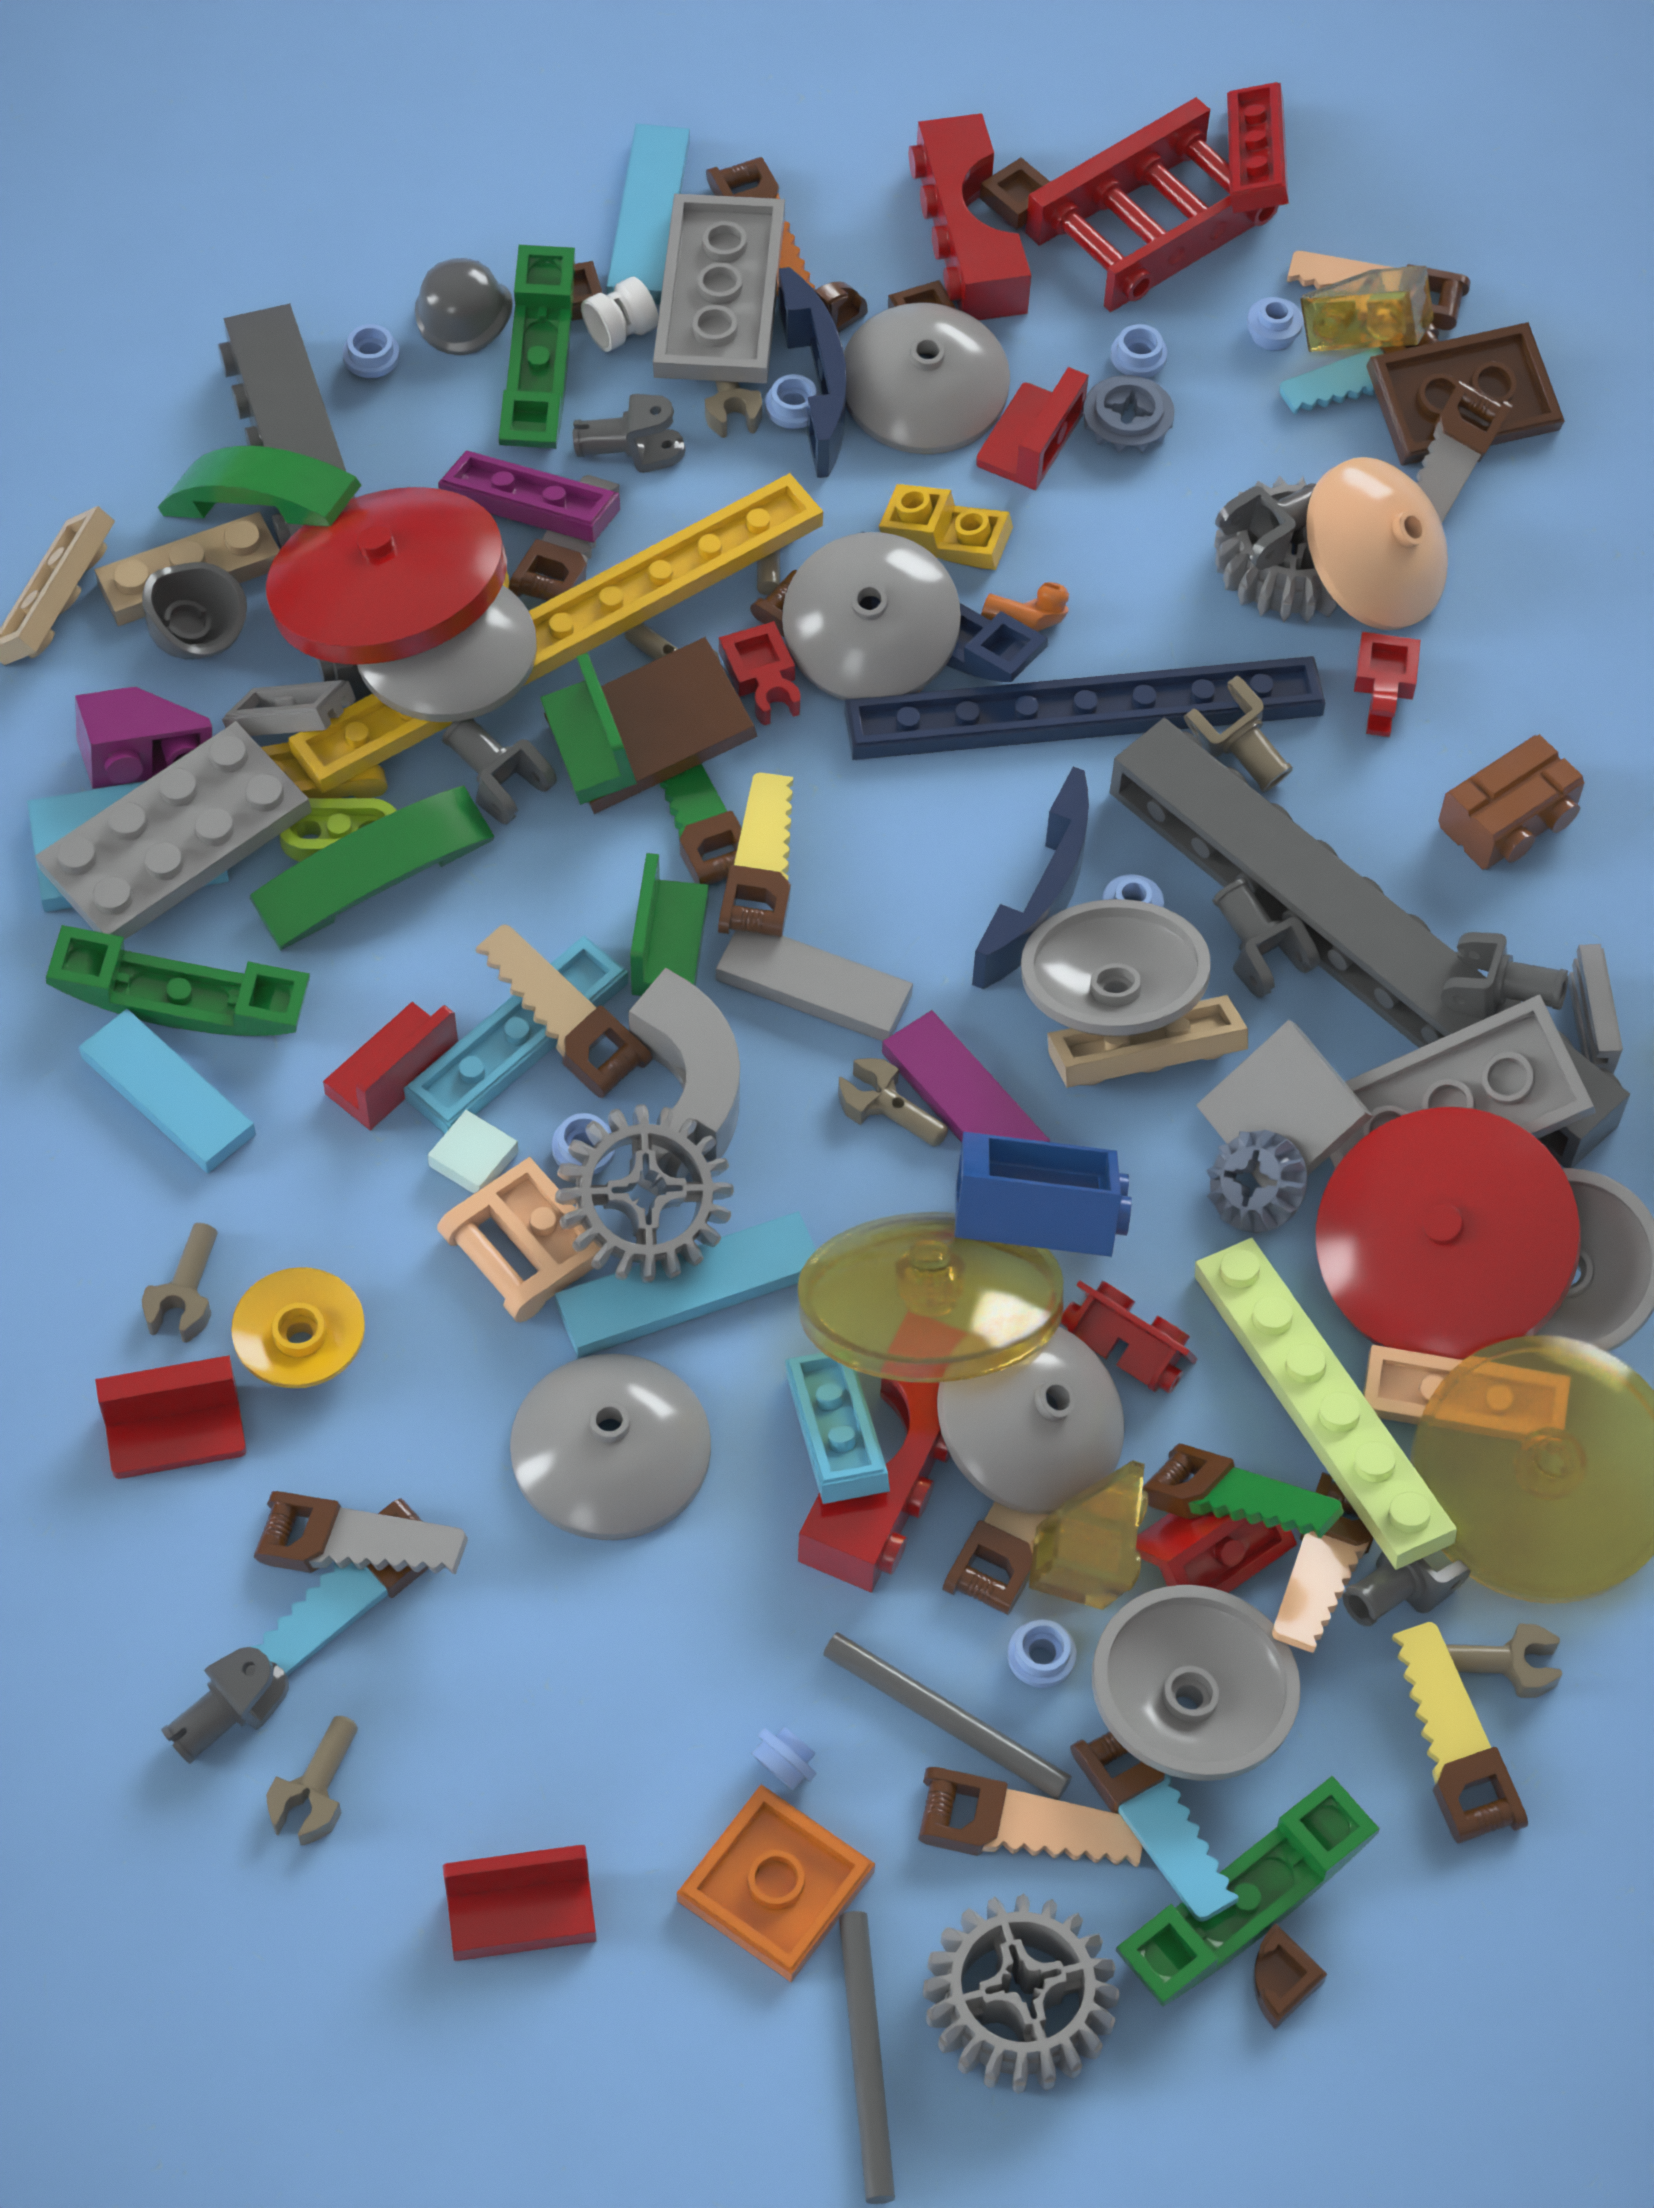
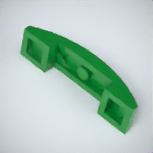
M520 244L518 246L514 284L515 310L507 388L503 391L499 445L557 449L564 407L570 349L575 248Z
M233 446L213 450L194 461L157 508L163 516L204 519L216 503L276 506L287 524L331 526L362 485L356 476L303 454L272 447Z
M459 786L401 808L348 834L270 880L250 894L249 899L279 950H282L334 923L336 915L437 863L440 867H443L493 841L495 836L465 786Z
M61 925L46 974V984L83 1002L117 1014L128 1009L141 1021L177 1029L235 1036H268L296 1033L310 981V973L249 961L243 974L126 951L124 948V937Z
M1331 1776L1279 1817L1277 1827L1219 1873L1228 1877L1229 1884L1227 1890L1238 1895V1903L1203 1922L1197 1921L1183 1902L1176 1908L1170 1904L1118 1945L1116 1952L1162 2006H1165L1204 1981L1268 1933L1275 1923L1279 1924L1356 1856L1379 1833L1380 1828L1341 1784Z

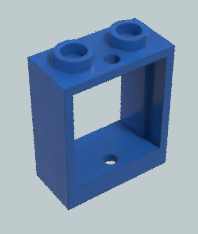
M963 1131L955 1187L954 1237L1112 1257L1115 1235L1127 1236L1132 1205V1197L1128 1196L1129 1174L1119 1173L1116 1150Z

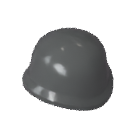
M468 258L448 259L436 264L427 272L415 302L416 323L423 338L437 350L453 355L475 353L491 343L505 328L512 314V295L507 287L498 283L489 268L479 261Z
M192 562L166 567L152 573L146 580L143 588L142 603L150 637L160 649L171 656L188 660L221 654L230 648L242 631L247 612L245 593L239 582L230 573L216 565L205 562Z

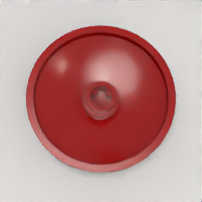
M428 487L382 490L351 499L331 526L304 525L294 533L279 550L271 564L266 581V596L275 624L281 635L288 643L306 655L340 664L364 665L390 662L411 657L437 647L457 636L477 621L494 602L504 583L507 571L506 551L497 523L491 514L480 504L464 495Z
M1436 1107L1404 1114L1386 1122L1362 1138L1345 1155L1330 1177L1322 1195L1316 1222V1250L1322 1277L1341 1313L1362 1336L1377 1346L1476 1363L1492 1359L1521 1345L1536 1334L1551 1319L1568 1294L1574 1280L1581 1248V1226L1574 1194L1563 1169L1550 1151L1535 1136L1508 1119L1490 1112L1463 1107Z

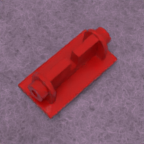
M1079 1280L1076 1286L1087 1298L1082 1306L1072 1301L1063 1312L1059 1323L1068 1328L1067 1331L1074 1334L1095 1353L1106 1360L1121 1339L1129 1345L1116 1366L1147 1385L1153 1392L1161 1388L1167 1393H1171L1183 1375V1371L1176 1367L1181 1356L1193 1364L1198 1360L1189 1349L1184 1347L1190 1336L1158 1315L1151 1325L1129 1312L1135 1301L1102 1280L1095 1290Z

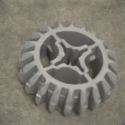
M1279 476L1272 488L1257 481L1255 486L1262 487L1273 499L1280 500L1301 490L1307 484L1303 476L1296 485H1288ZM1306 526L1293 532L1284 562L1263 570L1257 569L1248 559L1254 555L1251 549L1259 540L1250 529L1231 535H1224L1220 529L1216 531L1214 547L1216 548L1215 563L1217 572L1224 574L1225 590H1238L1240 605L1255 601L1258 603L1257 607L1260 617L1270 609L1279 611L1283 623L1291 613H1299L1308 623L1315 610L1330 617L1333 610L1336 609L1338 603L1323 585L1312 561ZM1292 543H1295V552H1294V555H1292V553H1291V552H1292Z
M639 1104L634 1109L633 1125L628 1126L624 1114L619 1109H614L608 1115V1122L612 1131L610 1134L601 1124L591 1121L586 1126L585 1131L594 1147L592 1148L582 1141L573 1140L568 1147V1152L582 1165L562 1163L557 1172V1175L563 1180L576 1184L575 1187L563 1188L555 1193L556 1203L576 1205L577 1209L561 1217L559 1221L561 1228L572 1229L582 1224L585 1232L580 1234L572 1243L573 1249L576 1252L585 1250L592 1242H595L601 1249L594 1256L591 1265L597 1270H600L606 1264L610 1255L619 1258L620 1260L615 1270V1277L619 1280H625L628 1277L632 1262L640 1263L642 1282L651 1283L655 1279V1262L661 1261L666 1275L671 1279L675 1278L681 1273L680 1262L677 1257L679 1253L688 1263L697 1266L704 1257L694 1240L696 1239L710 1247H715L721 1240V1236L707 1224V1221L725 1224L731 1217V1212L728 1209L713 1204V1200L729 1198L734 1192L732 1184L726 1182L713 1183L712 1177L720 1175L729 1167L727 1159L718 1158L707 1163L704 1155L714 1147L716 1140L713 1136L709 1135L704 1137L697 1145L692 1143L688 1138L694 1132L697 1122L692 1118H688L682 1124L679 1132L669 1128L673 1119V1110L671 1108L664 1107L657 1118L656 1125L649 1124L647 1106ZM632 1144L629 1175L623 1179L610 1180L606 1185H591L594 1169L600 1160L611 1151ZM652 1145L662 1147L678 1157L688 1169L693 1182H686L685 1178L669 1177L663 1173L658 1167L656 1151L652 1150ZM642 1171L643 1179L652 1182L649 1189L656 1186L660 1194H665L654 1199L649 1206L646 1216L645 1208L636 1205L639 1198L632 1201L629 1194L624 1193L634 1189L639 1182ZM683 1202H696L694 1216L687 1230L670 1241L657 1244L656 1230L659 1228L660 1211L669 1207H678ZM603 1205L604 1209H615L626 1214L631 1221L633 1236H636V1244L621 1239L611 1232L599 1218L594 1206Z
M1024 1893L1017 1897L1014 1912L1006 1913L1003 1904L995 1896L988 1901L987 1920H984L977 1912L970 1908L963 1912L961 1917L963 1932L947 1927L942 1932L940 1943L945 1951L930 1953L927 1968L935 1977L925 1980L923 1985V1997L936 2003L927 2010L926 2021L928 2026L946 2028L938 2041V2047L942 2053L953 2052L963 2047L964 2050L959 2059L958 2069L962 2074H967L973 2071L979 2062L985 2065L984 2084L988 2088L995 2087L998 2083L1000 2072L1013 2074L1011 2085L1013 2091L1017 2094L1025 2091L1028 2074H1036L1039 2084L1047 2091L1055 2085V2066L1065 2075L1074 2079L1080 2074L1082 2068L1079 2055L1090 2059H1097L1103 2046L1097 2035L1111 2034L1115 2023V2017L1106 2009L1116 2006L1119 1999V1989L1105 1983L1114 1975L1115 1965L1113 1960L1095 1958L1101 1950L1103 1943L1099 1933L1090 1934L1079 1939L1077 1936L1083 1922L1079 1913L1068 1916L1062 1924L1055 1920L1057 1904L1053 1899L1046 1901L1041 1914L1029 1912L1030 1902ZM1023 1946L1041 1950L1057 1961L1049 1963L1036 1961L1027 1954ZM995 1950L998 1957L996 1965L997 1974L988 1980L979 1982L978 1990L963 1994L961 1982L968 1969L980 1957ZM1011 1972L1015 1984L1020 1985L1024 1994L1033 1993L1030 2013L1026 2002H1022L1017 1992L1008 1993L1012 1977ZM1077 1992L1079 1998L1077 2014L1064 2029L1047 2038L1044 2030L1046 2022L1044 2012L1055 2005L1061 2004L1063 1996ZM990 2023L1006 2025L1014 2031L1019 2042L1001 2038L988 2031L982 2025Z

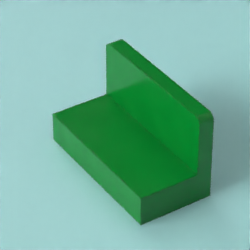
M588 652L576 656L585 681L540 697L580 805L637 784Z
M646 853L630 953L631 993L637 996H642L665 968L684 978L694 986H696L709 900V885L660 880L659 854Z

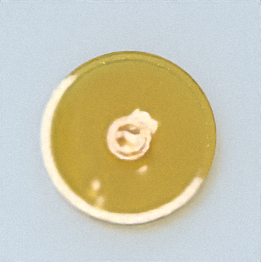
M919 1212L893 1215L852 1227L825 1242L809 1257L802 1268L798 1280L799 1319L807 1337L820 1351L836 1362L853 1370L880 1378L906 1382L935 1383L971 1379L1013 1366L1030 1357L1051 1339L1060 1325L1063 1316L1064 1280L1062 1271L1057 1260L1048 1249L954 1237L955 1213Z
M1548 1335L1524 1336L1497 1342L1477 1351L1458 1364L1441 1381L1419 1418L1411 1448V1464L1457 1528L1455 1544L1441 1550L1453 1563L1461 1560L1471 1570L1469 1575L1471 1578L1495 1592L1512 1598L1547 1604L1569 1603L1592 1598L1616 1588L1630 1579L1653 1557L1654 1390L1629 1365L1614 1355L1582 1341Z

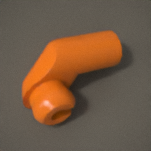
M1046 582L1038 589L1037 598L1025 603L989 593L981 615L992 620L1002 611L1039 632L1061 623L1066 617L1069 610L1066 606L1069 592L1058 583Z

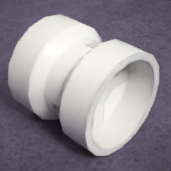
M629 277L617 283L614 291L608 295L597 293L583 300L581 304V312L586 328L594 342L605 352L623 345L627 336L633 333L643 335L657 328L659 316L654 300L647 287L636 277Z

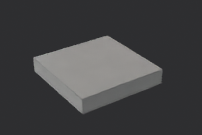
M1290 1020L1282 1025L1196 1105L1227 1144L1239 1136V1131L1252 1132L1266 1129L1287 1138L1301 1153L1306 1165L1307 1176L1373 1117L1300 1027ZM1257 1163L1254 1172L1251 1174L1260 1186L1264 1188L1267 1185L1277 1186L1276 1181L1268 1179L1269 1176L1260 1172V1163Z

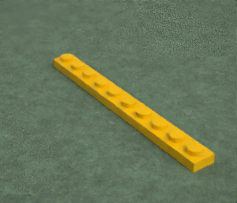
M789 473L529 610L535 627L537 650L534 667L523 686L577 658L576 656L598 647L822 527L823 510ZM371 694L344 708V712L338 718H329L332 724L326 730L299 732L289 737L288 740L290 753L323 794L445 729L452 722L425 721L406 716L391 709L375 697L374 694Z

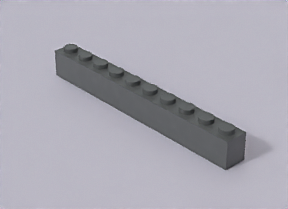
M1164 717L1114 758L1109 791L1113 797L1221 886L1226 887L1238 879L1246 878L1249 887L1273 921L1280 920L1282 922L1290 917L1299 918L1318 950L1319 966L1418 1048L1482 1020L1450 1009L1442 1002L1441 993L1445 982L1450 978L1486 979L1487 977L1480 973L1477 968L1463 963L1457 957L1458 952H1454L1433 935L1423 920L1413 914H1407L1386 897L1376 882L1368 877L1360 876L1339 859L1329 844L1322 840H1316L1293 822L1291 816L1283 807L1270 803L1251 788L1237 770L1225 767L1204 750L1194 735L1181 731ZM1506 999L1504 1004L1498 1005L1496 1014L1521 1003V1001ZM1558 1031L1594 1105L1595 1114L1538 1138V1140L1550 1151L1560 1165L1564 1168H1574L1618 1127L1630 1093L1621 1086L1619 1080L1611 1072L1595 1066L1574 1049L1569 1039Z

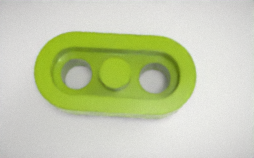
M309 798L312 812L279 834L280 845L287 856L301 862L335 841L397 810L390 803L376 798ZM310 834L319 836L316 839L303 838L304 836Z

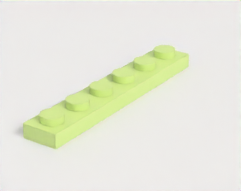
M1249 1238L1195 1261V1279L1395 1570L1455 1544L1456 1526L1254 1239Z

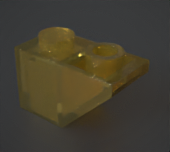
M1426 265L1372 269L1303 294L1300 298L1309 352L1417 345L1434 319Z
M1134 1460L1130 1461L1065 1501L1036 1526L1028 1588L1103 1610L1123 1593L1130 1591L1134 1587L1142 1562L1140 1552L1135 1551L1137 1532L1145 1517L1148 1506V1494L1145 1490H1142L1144 1463Z

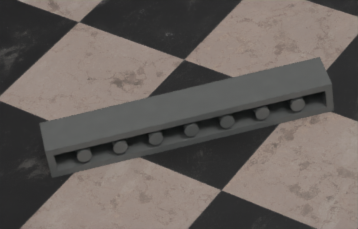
M291 304L223 318L227 342L219 343L218 351L225 377L236 376L238 384L231 386L239 420L249 418L252 427L245 428L247 445L292 451L321 460L346 471ZM281 513L272 515L276 537L281 549L288 539L304 525L287 524ZM317 659L322 681H349L356 698L354 702L373 694L362 680L357 665L332 663Z

